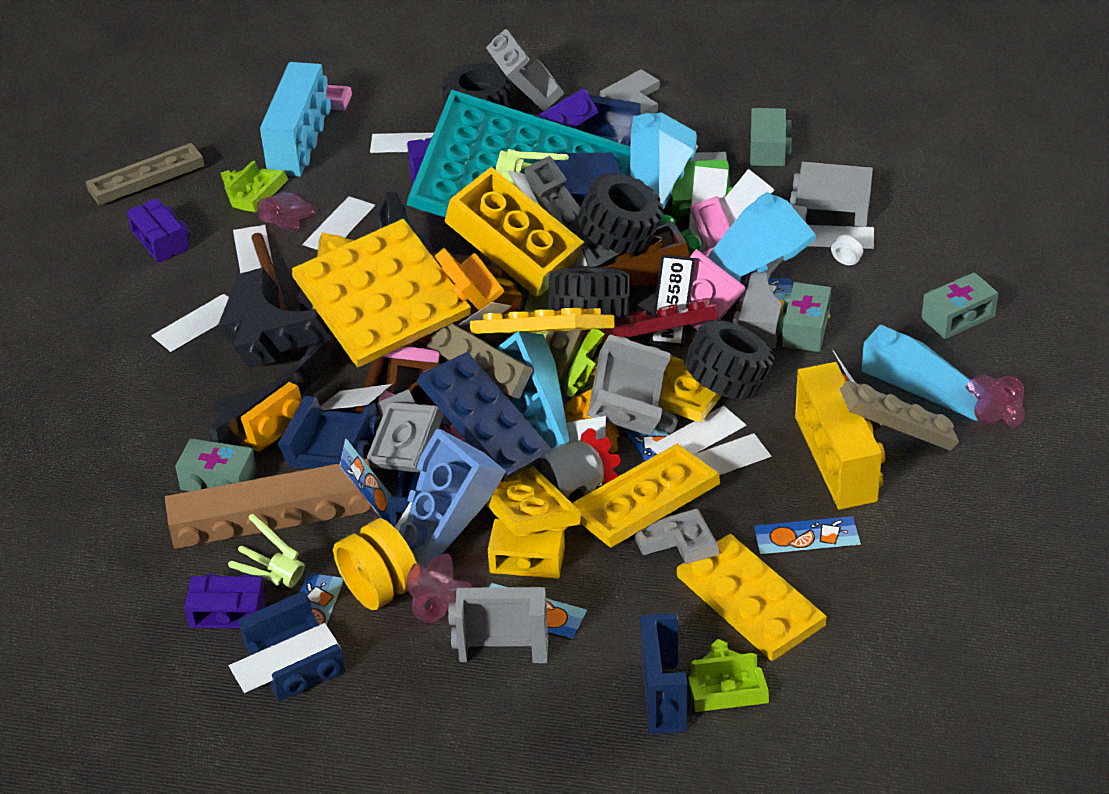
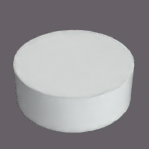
M841 235L831 246V252L840 263L855 265L863 255V248L853 237Z

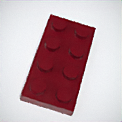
M706 297L690 301L687 308L678 309L677 304L659 307L657 314L647 316L646 310L627 314L628 316L625 317L626 320L616 322V319H614L615 328L598 329L604 333L600 343L605 342L609 335L626 338L717 319L719 315L717 302L709 303V298Z

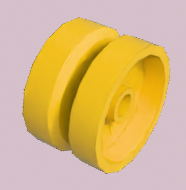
M382 518L375 519L363 526L359 536L351 534L334 544V559L343 580L355 598L371 611L378 610L391 602L394 593L398 595L404 594L418 585L420 580L419 569L413 553L398 530Z

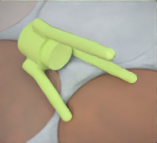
M508 149V152L501 150L496 171L518 188L507 170L521 173L522 169L532 165L524 162V159H544L550 155L553 160H568L569 156L557 153L519 152Z
M250 514L249 519L283 552V555L277 553L272 559H269L241 545L238 550L267 566L268 572L235 561H230L228 566L256 577H263V579L277 586L282 583L289 588L294 587L305 569V564L297 560L299 553L288 547L255 514Z

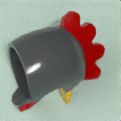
M588 428L581 434L579 441L563 443L543 453L540 457L541 474L568 499L571 492L576 489L580 490L585 496L619 477L613 471V468L620 464V457L617 454L610 455L608 453L611 442L607 437H602L598 440L596 438V431L593 428Z

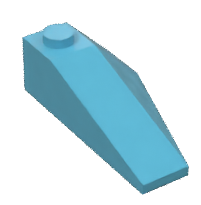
M645 113L633 116L630 176L640 179L646 186H650L654 190L653 193L658 194L660 197V203L663 204L664 209L672 196L676 180L682 178L685 173L684 167L687 161H692L695 156L697 134L692 129L663 113Z
M766 192L742 211L707 258L740 282L741 276L755 270L761 273L768 269V263L780 257L785 261L794 257L817 238L812 229L787 200Z
M879 325L864 342L862 372L975 421L982 416L993 402L991 395L916 339Z
M518 331L497 348L533 368V371L519 399L506 393L504 394L550 448L570 442L556 363L544 334Z

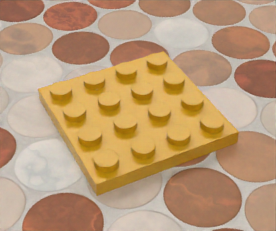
M404 219L292 268V277L357 368L470 315V305L466 300L462 302L451 289L454 284L447 275L441 273L442 268Z

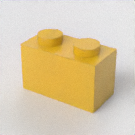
M495 518L488 546L490 573L559 579L565 551L564 530L537 531L531 536L514 535L500 519Z

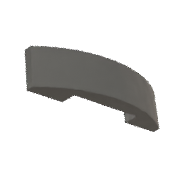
M550 155L525 168L526 178L540 207L584 241L582 251L588 266L599 267L619 255V253H615L613 250L609 249L608 251L603 249V246L596 245L591 241L590 237H586L583 233L584 229L579 226V218H577L580 207L564 186L567 179Z

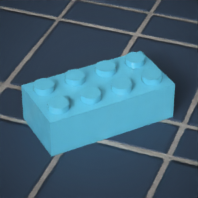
M288 63L260 127L267 169L284 170L286 176L301 177L304 167L309 165L311 150L316 148L318 133L323 131L324 118L326 115H329L331 109L330 99L326 98L328 82L327 76L323 75L322 64Z

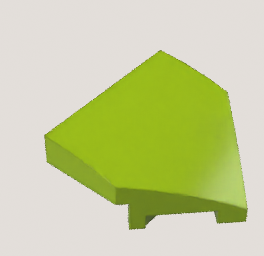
M255 160L250 162L242 171L230 173L227 170L221 172L225 190L232 207L250 212H257L288 181L284 170H259Z
M591 329L566 376L562 389L571 398L582 393L596 366V363L591 359L604 336V333L598 329Z
M717 639L711 645V652L703 659L691 662V675L688 677V684L695 712L769 703V690L762 668L757 667L756 654H739L729 650L727 642Z

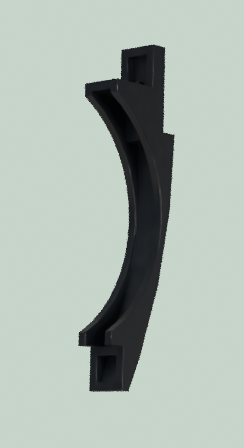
M301 291L297 296L301 311L313 310L312 303L305 293ZM333 335L332 340L310 345L303 358L291 370L273 382L244 394L218 399L213 406L214 410L220 411L221 414L210 427L212 442L238 445L247 439L241 416L288 382L297 385L302 395L325 373L344 350L337 338Z

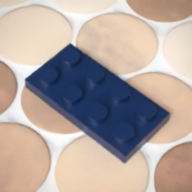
M469 352L422 373L417 380L420 387L471 446L484 452L506 471L501 479L502 483L539 463L541 455L551 449Z

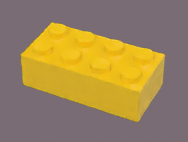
M492 167L450 199L444 221L536 298L549 288L551 272L560 268L575 266L584 241Z
M837 362L798 369L795 418L838 510L878 502L879 487L883 485L881 463L885 462V451L883 445L880 442L877 443L873 436V427L870 420L849 412L839 390L849 378L846 374H842Z

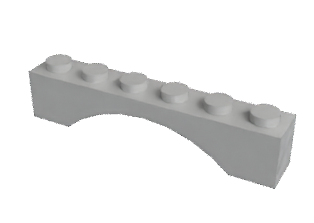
M791 205L806 222L807 207ZM782 257L768 263V269L761 273L755 270L746 274L744 286L747 291L740 295L739 309L741 312L736 311L733 320L734 324L742 326L760 337L769 348H776L779 336L778 322L782 304L774 296L768 284V279L777 265L784 260Z

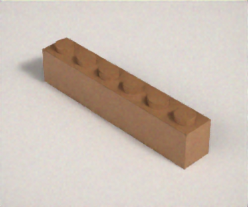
M368 458L363 459L370 468ZM340 464L165 496L168 526L174 549L261 533L257 526L249 519L250 514H255L271 530L375 511L341 469Z

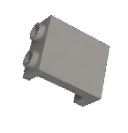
M507 29L496 36L486 47L505 75L543 111H546L564 94V91L538 59L527 69L523 68L530 59Z
M802 162L800 173L794 174L790 205L804 206L809 209L855 212L854 227H866L873 168Z
M609 335L599 353L587 416L591 418L606 416V422L651 435L661 419L662 408L658 407L664 370L670 361L671 354L661 351L657 347L645 346L630 341L625 337Z
M545 587L457 588L456 603H449L448 618L449 625L456 626L452 627L451 646L452 649H458L459 662H467L469 647L531 646L533 663H547L548 622Z

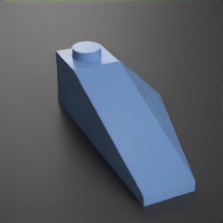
M441 429L435 430L419 459L417 470L421 471L416 490H411L408 501L412 502L407 522L402 523L399 533L414 555L420 578L489 501L506 472L484 452Z

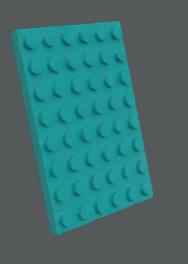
M451 89L408 196L407 206L446 217L449 201L453 196L490 167L496 170L501 150L508 152V149L519 152L539 153L613 152L621 174L630 175L631 147ZM524 159V162L534 164L542 159Z

